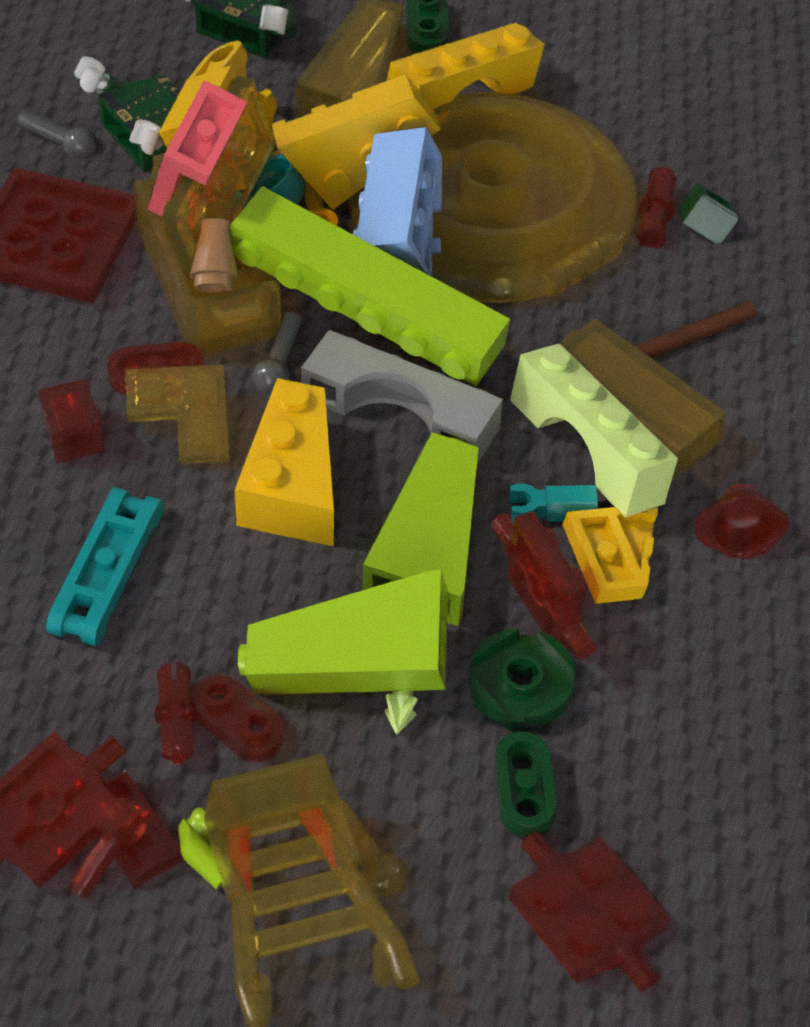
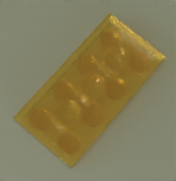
M236 76L228 91L247 101V105L206 186L182 174V180L173 197L166 202L163 209V224L167 228L187 279L194 281L190 277V272L201 231V221L209 218L224 219L230 222L231 229V223L242 211L275 146V141L253 78Z

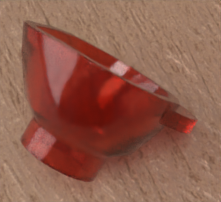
M738 484L727 489L712 507L701 511L695 520V534L697 539L706 547L716 548L728 557L750 559L765 554L773 548L789 529L790 520L787 514L773 500L759 492L756 488L747 484Z

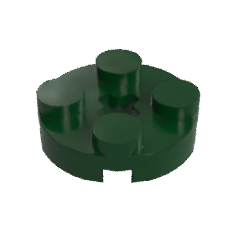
M506 629L486 638L475 650L468 678L472 700L484 715L495 722L501 723L509 731L523 732L530 727H539L554 721L565 712L573 698L575 688L574 661L568 650L558 640L548 634L537 631V637L531 635H519L520 629ZM517 671L522 676L529 673L532 674L531 684L519 685L512 682L513 676L511 673Z

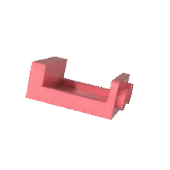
M205 80L203 81L164 154L147 210L186 229L192 227L227 159V153L224 149L245 111L247 101Z

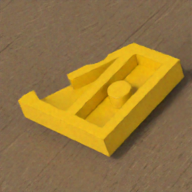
M616 507L567 512L562 525L595 604L643 598L649 582L650 566L648 564L653 552L654 538L652 534L654 522L658 515V507L629 517H625Z

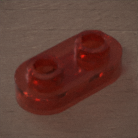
M186 342L124 347L115 351L107 363L111 387L124 395L185 391L199 385L205 375L202 351L195 345Z
M213 675L201 680L195 686L191 696L194 718L235 754L247 761L262 762L273 758L280 752L284 744V724L281 717L237 680L225 675ZM217 694L226 696L222 700L211 699L212 696ZM255 725L265 728L260 732L249 730L250 727Z

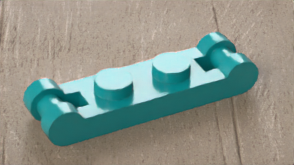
M118 487L112 488L48 614L46 623L47 633L64 637L66 633L79 636L82 643L96 647L100 645L105 635L109 618L153 528L157 527L164 509V501L162 499L146 496L143 500L132 497L129 490ZM125 515H126V516L133 517V518H135V519L133 520V519H130V518H126ZM77 605L90 608L86 617L74 614Z

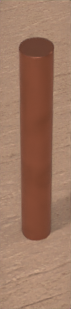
M750 301L743 302L629 347L628 356L635 365H638L756 317L755 307Z

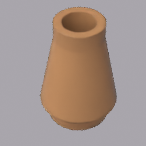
M209 218L201 221V231L190 272V277L194 279V288L198 291L208 293L229 292L233 290V281L238 279L230 237V222L227 220Z

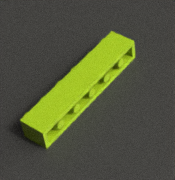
M261 186L231 223L230 237L233 252L240 262L249 267H257L274 276L287 288L297 289L309 295L327 310L338 311L353 319L366 331L380 334L399 344L408 354L417 357L421 356L441 367L452 378L463 379L477 386L505 346L510 318Z

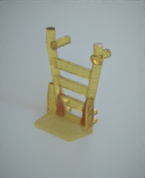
M323 753L211 781L204 824L227 901H231L235 990L247 1027H266L270 1023V1017L273 1013L271 980L267 975L258 973L259 958L370 929L378 941L373 947V978L377 985L389 987L396 981L399 989H409L419 982L420 979L405 939L357 868L361 866V858ZM302 825L310 836L251 852L250 839ZM323 859H325L332 870L253 891V878ZM347 894L354 904L351 907L256 932V917Z

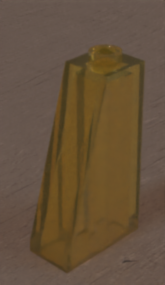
M359 0L296 81L297 115L303 117L311 114L313 108L323 104L327 108L353 98V93L387 81L390 63L397 59L402 39L403 5L389 0Z
M594 318L580 330L575 329L565 337L561 345L678 458L671 483L720 443L727 412Z

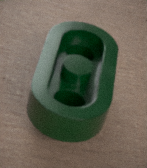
M407 0L406 44L408 48L414 53H421L448 44V1Z
M530 732L511 733L499 742L496 749L495 775L500 818L505 828L514 835L523 838H534L545 834L552 827L555 820L557 800L551 753L547 743L541 737ZM516 762H526L531 767L519 770L513 764ZM521 809H531L537 815L526 817L519 814L518 811Z

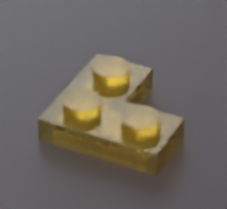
M223 364L125 369L128 422L177 420L180 464L229 461Z

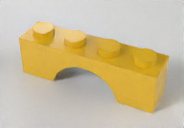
M517 23L508 24L491 31L479 33L472 37L392 61L387 81L406 74L432 105L437 120H440L454 98L464 88L477 80L482 81L502 98L533 87L545 44L533 36L526 27Z

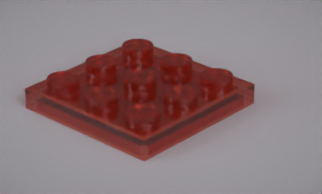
M14 167L0 191V281L94 303L142 211L141 196Z

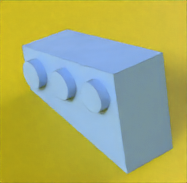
M426 127L374 134L371 154H368L366 157L367 178L365 189L359 195L360 217L358 228L353 231V235L433 277L432 255L441 254V239L433 238V213L442 212V154Z

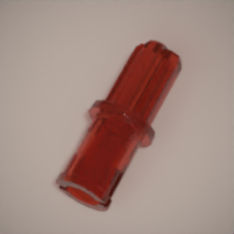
M176 662L177 680L175 681L171 678V663H166L157 670L159 703L155 706L154 717L156 722L160 724L162 757L166 760H172L173 764L179 765L183 764V760L192 758L194 754L193 722L196 720L198 712L196 704L191 701V670L187 665Z

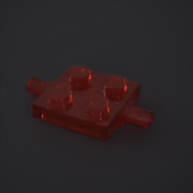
M533 511L515 517L514 522L509 514L497 516L491 522V528L503 543L504 551L508 555V581L541 631L554 637L568 651L573 649L578 659H583L593 654L597 645L583 627L581 618L583 596L587 591L586 583L581 571L575 565L570 566L560 552V545L555 533L549 527L544 528Z
M54 731L0 778V863L7 859L10 863L19 866L39 889L126 812L109 793L105 779L101 775L123 754L127 753L112 735L88 757H85L82 753L70 749Z
M539 831L534 832L533 837L530 834L525 838L521 848L527 852L539 869L536 873L512 885L508 898L573 980L579 984L599 971L621 967L640 993L644 992L646 988L652 987L657 982L659 976L650 968L639 952L644 944L667 930L671 919L600 836L571 853L557 855Z

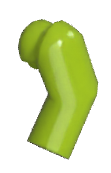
M198 807L194 809L188 819L184 817L178 827L181 854L183 859L217 890L231 877L236 869L211 846L209 836L218 829V820L203 807Z

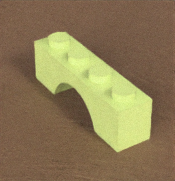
M560 343L520 354L510 401L537 428L564 420L575 427L584 439L591 454L596 488L625 517L664 505L678 458Z

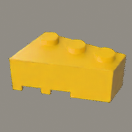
M277 378L235 487L236 526L334 547V505L325 388Z

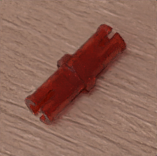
M656 167L651 170L648 177L647 192L640 199L638 211L641 221L636 240H641L639 245L643 247L658 249L663 246L666 238L667 223L674 215L675 203L672 197L677 176H673L674 171L667 167Z

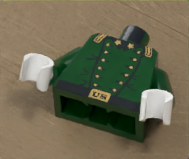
M185 0L195 4L197 33L225 44L240 41L248 53L264 59L271 52L278 37L291 39L297 31L295 7L289 0Z
M87 56L82 57L74 71V75L81 79L80 85L84 91L94 92L96 90L98 93L100 119L103 128L144 173L162 163L167 148L159 131L181 91L167 76L163 75L140 81H122L104 73L105 68L98 60Z

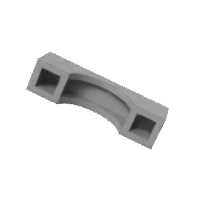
M328 330L301 367V383L325 388L327 409L341 415H346L356 408L373 403H390L403 406L415 412L424 420L430 434L434 432L449 438H457L465 443L479 447L477 464L500 430L502 398L331 330Z

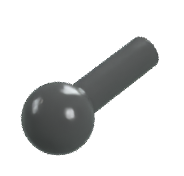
M23 109L18 116L17 125L62 145L64 152L71 157L85 158L95 153L98 148L97 138L88 128L75 127L69 130L26 109Z
M284 313L268 359L262 360L254 368L252 380L255 387L260 391L272 393L277 378L290 381V371L286 364L302 322V317L296 313Z

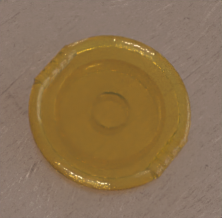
M507 93L458 94L452 102L433 109L441 130L434 134L432 138L442 154V212L433 213V238L441 239V254L432 255L433 278L480 302L527 301L547 296L556 297L621 255L622 248L631 234L636 219V185L623 155L609 138L594 125L567 109L552 103ZM365 187L347 199L350 215L356 229L358 228L360 217L359 195L364 191Z

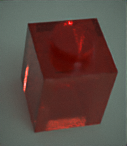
M86 379L38 390L42 422L56 464L104 452L101 422Z

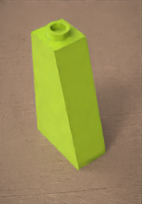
M434 432L431 433L363 563V590L425 571L441 570L448 590L447 623L459 626L463 615L479 447L465 443L457 438H449Z
M425 571L249 624L247 644H240L238 649V669L240 675L247 678L255 694L445 690L448 590L442 571Z

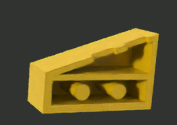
M406 74L353 93V98L326 108L325 104L312 109V113L287 123L283 119L271 124L277 149L332 210L365 187L367 178L366 157L368 154H371L374 134L426 127L432 137L441 130L432 105Z

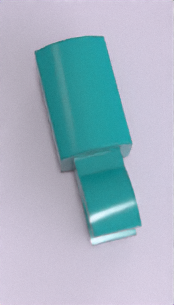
M528 484L510 486V503L526 504L525 506H512L511 523L515 525H528L536 519L545 518L546 522H564L567 512L598 509L596 485L545 486V490H537Z

